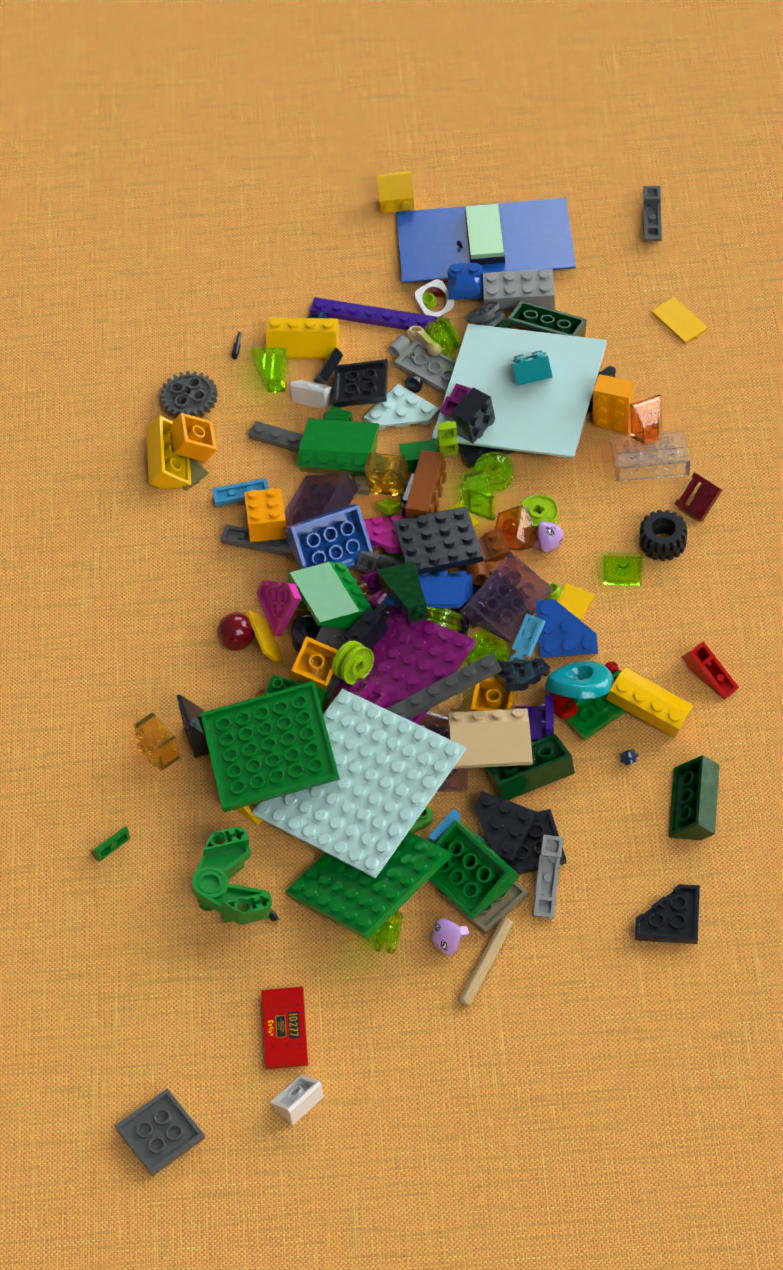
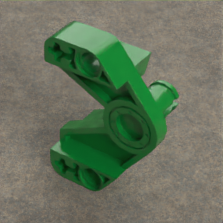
M242 827L215 831L210 835L204 847L203 856L192 878V892L198 898V902H200L199 907L205 911L215 909L223 914V923L234 921L237 924H248L267 919L271 912L272 898L269 891L266 892V890L229 884L228 879L243 869L245 861L251 856L249 837L246 830Z

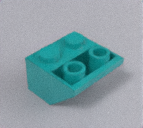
M542 350L532 352V355L527 357L524 354L514 356V360H511L517 386L553 377L548 355L546 352L543 353Z

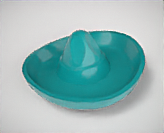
M582 661L565 665L553 671L546 679L545 688L554 694L576 698L577 701L582 702L585 699L606 695L610 692L614 679L610 670L601 663Z

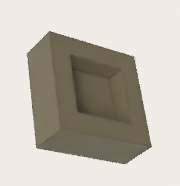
M355 475L351 486V493L369 496L373 477Z

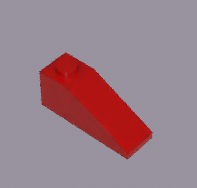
M704 641L694 646L681 657L691 671L723 699H726L739 688Z

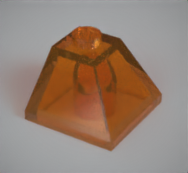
M656 395L630 404L632 439L643 444L660 439L663 431L662 395Z
M520 505L498 513L495 529L501 527L509 550L523 551L532 548L535 542L536 529L526 506Z

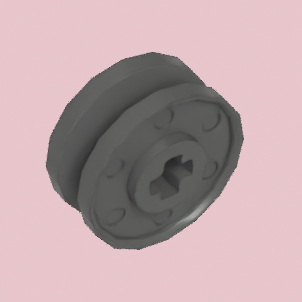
M493 301L476 308L465 319L467 323L495 326L505 318V314L503 311L496 312L500 308V304L498 301Z

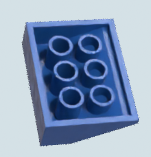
M349 505L284 528L288 544L300 569L326 562H341L349 568L357 564L360 551L373 552L359 505Z
M447 570L436 571V573L418 575L427 607L459 608L473 597L472 574H466V571L448 573ZM386 595L384 603L389 606H396L389 596Z

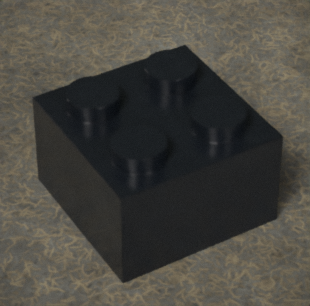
M474 387L451 412L453 421H456L457 435L473 444L482 437L487 427L491 426L495 420L491 396Z

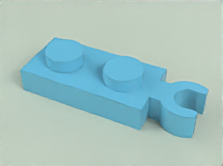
M526 613L512 646L516 653L510 657L509 662H514L518 658L525 660L526 655L531 657L546 621Z

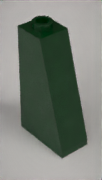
M414 561L377 570L381 588L410 623L429 619L426 601Z

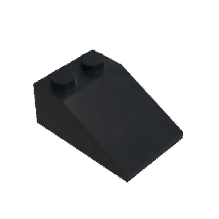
M176 695L184 730L194 758L210 754L201 718V713L204 710L182 695Z

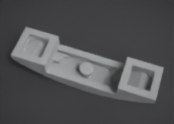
M543 834L536 878L533 916L554 919L557 881L564 837Z

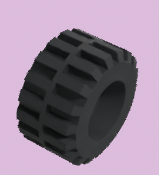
M657 510V513L653 511L650 513V516L646 515L640 526L639 544L642 547L643 553L646 552V556L649 558L652 556L654 560L661 559V561H665V559L673 560V557H679L680 553L684 552L687 544V527L683 518L677 516L675 512L670 513V510H665V512ZM657 534H668V535H670V536H669V537H659V536H656V535H657Z

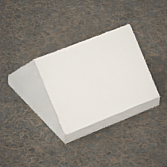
M305 380L290 382L292 402L323 409L327 408L333 394V386Z
M300 1075L270 1103L285 1119L294 1125L324 1098L322 1084L318 1080Z

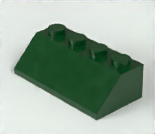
M521 300L508 317L507 322L512 327L520 330L585 337L587 319Z
M556 734L531 743L533 765L485 767L498 797L511 800L575 774L572 755Z
M704 755L674 767L669 824L670 838L702 840L715 835L719 765Z

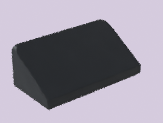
M337 347L327 356L315 376L314 382H328L343 357V354Z

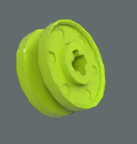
M542 494L532 495L521 502L519 507V524L528 534H537L538 524L542 521L558 523V506L549 496Z
M355 640L348 641L341 646L334 656L332 671L335 676L353 685L360 677L365 679L373 666L374 654L371 649L363 646L360 642Z

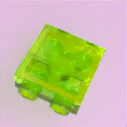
M483 629L471 637L475 639L477 644L464 661L470 665L492 652L496 660L506 661L510 653L504 641Z

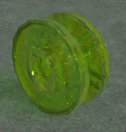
M439 316L434 322L426 324V333L434 342L441 345L442 354L447 356L452 350L460 348L459 335L447 318Z
M489 452L478 458L475 463V480L478 486L487 492L506 490L513 481V463L511 459L500 452Z
M427 607V610L431 612L427 620L459 631L460 626L452 622L453 619H462L463 614L446 608Z
M396 911L392 918H389L374 933L373 949L380 952L386 943V952L388 954L395 953L401 934L402 912Z

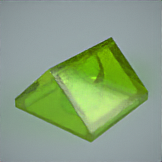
M605 552L603 584L641 586L643 553Z

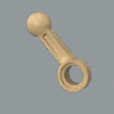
M411 326L407 330V338L413 342L416 339L427 348L431 356H438L441 353V345L434 342L423 328Z

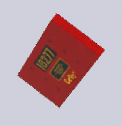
M303 986L261 990L266 1070L308 1066Z

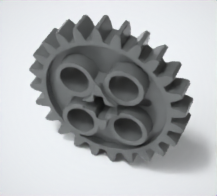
M187 371L186 375L180 372L179 377L173 375V380L168 378V384L163 383V388L160 389L161 394H159L161 406L164 412L168 411L169 416L173 414L174 419L180 413L198 417L200 414L204 417V412L210 413V408L215 407L214 403L217 402L218 397L216 384H214L213 379L209 380L208 375L204 377L202 372L197 375L196 371L193 374Z

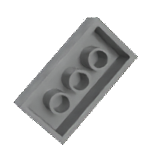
M553 269L483 273L484 304L498 301L500 308L496 312H513L521 300L555 309Z

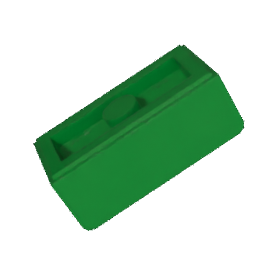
M125 826L93 849L91 854L98 861L103 860L130 839L128 828Z

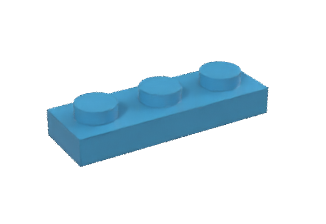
M267 478L212 488L216 507L245 502L244 492L269 489Z

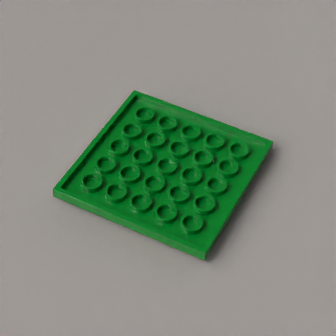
M314 681L201 713L223 812L340 780Z
M408 832L376 879L325 853L285 892L291 899L368 940L451 858L449 851Z

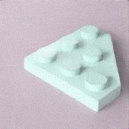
M397 384L387 394V402H379L364 416V422L379 423V430H384L385 427L396 426V428L411 427L410 424L417 423L429 425L439 415L440 408Z

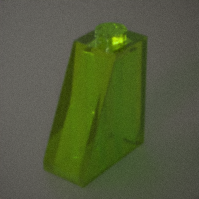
M251 348L253 363L267 391L276 393L286 392L288 371L287 348Z

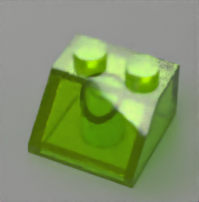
M483 470L461 475L459 488L462 494L460 495L462 506H467L469 513L491 521L495 520L494 495Z

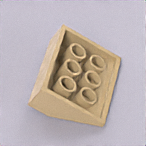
M527 708L448 713L449 739L466 747V751L453 769L533 765Z

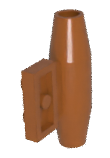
M501 527L484 533L478 539L484 562L463 566L467 574H472L475 585H482L487 581L485 562L495 563L512 556Z

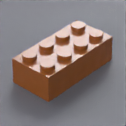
M421 450L405 507L406 518L438 512L439 497L442 498L443 495L442 484L446 483L447 472H445L446 461L443 459V453Z

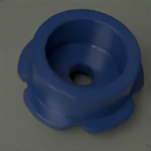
M634 749L619 754L620 762H624L625 765L636 762V757L639 756Z

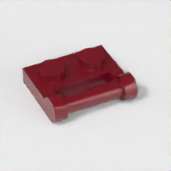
M694 472L691 476L692 480L680 499H677L674 504L703 522L723 490ZM699 482L702 483L701 488L690 505L685 504Z

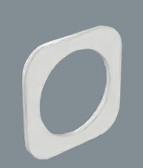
M435 279L415 291V299L424 315L439 317L454 307V300H448V289L443 281ZM437 287L445 293L446 305L441 311L433 312L425 307L422 297L426 289Z

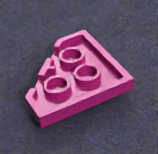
M394 515L391 517L363 519L371 545L376 548L381 546L390 554L402 553L393 521L404 519L406 516Z
M270 580L262 581L257 591V596L274 636H281L300 603L301 596L296 584Z

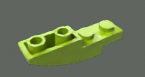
M444 421L437 424L438 452L443 453V458L458 456L456 421Z

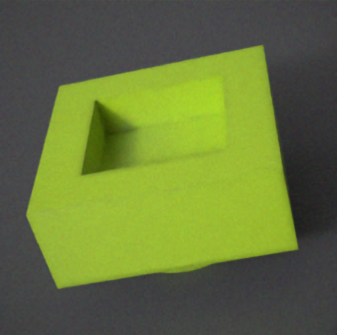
M389 497L377 502L376 510L383 512L385 515H394L396 512L401 511L402 503Z

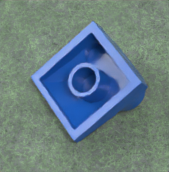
M454 263L448 267V300L484 299L483 268L480 264Z

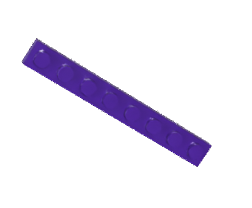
M314 297L310 308V313L324 311L329 318L408 330L411 326H420L427 334L446 336L450 325L449 318Z

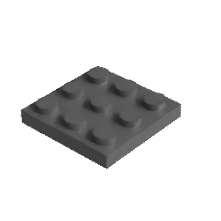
M168 1089L115 1125L117 1132L152 1176L205 1139L203 1132Z

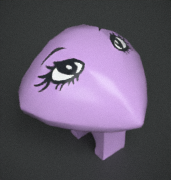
M542 521L538 524L537 534L534 535L537 542H533L532 546L535 549H542L544 553L555 550L563 542V530L557 524Z
M438 919L432 929L431 938L439 951L445 955L452 956L457 950L460 939L463 938L462 936L468 935L469 931L467 926L459 927L450 920Z

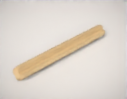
M509 918L501 920L459 999V1002L464 1006L471 1005L513 926V921Z

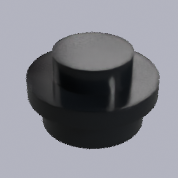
M413 375L406 379L405 385L409 391L418 393L422 389L423 382L420 377Z

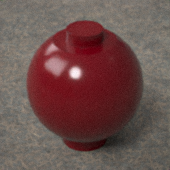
M234 612L224 616L217 626L219 642L226 649L232 651H240L247 648L255 636L249 618L241 612Z

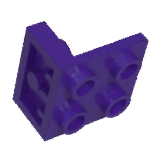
M545 695V703H541V706L514 707V709H528L531 742L554 734L553 695Z

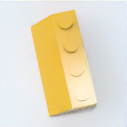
M268 317L266 358L326 359L335 347L338 348L340 335L338 319Z
M159 415L146 426L149 484L163 490L191 486L190 458L174 454L170 428L173 421Z
M626 667L618 675L606 700L674 738L694 707L692 704Z

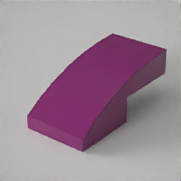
M456 383L450 397H446L440 414L452 417L451 412L472 388Z
M361 677L348 690V692L380 707H383L390 699L387 693L375 688L371 682Z

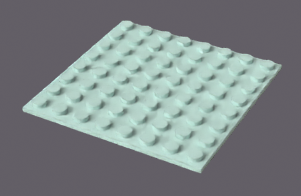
M468 324L444 401L447 396L450 397L456 383L469 388L474 387L491 396L495 420L474 444L457 435L458 443L574 459L607 340ZM542 350L543 353L546 352L553 377L517 386L511 365V360H514V356L524 354L527 357L531 356L532 352ZM439 413L432 440L436 439L437 441V424L444 421L453 422L452 417Z
M342 689L323 714L340 780L260 802L252 814L376 879L464 754L466 747Z

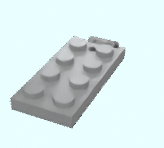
M400 335L388 347L390 353L398 357L393 365L412 376L420 377L422 382L446 394L456 361L442 353L438 356H431L427 348L416 339L410 345L409 339L404 335Z

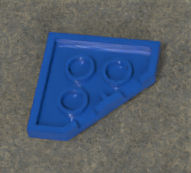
M555 599L535 601L536 617L546 621L538 638L540 659L598 654L597 634Z

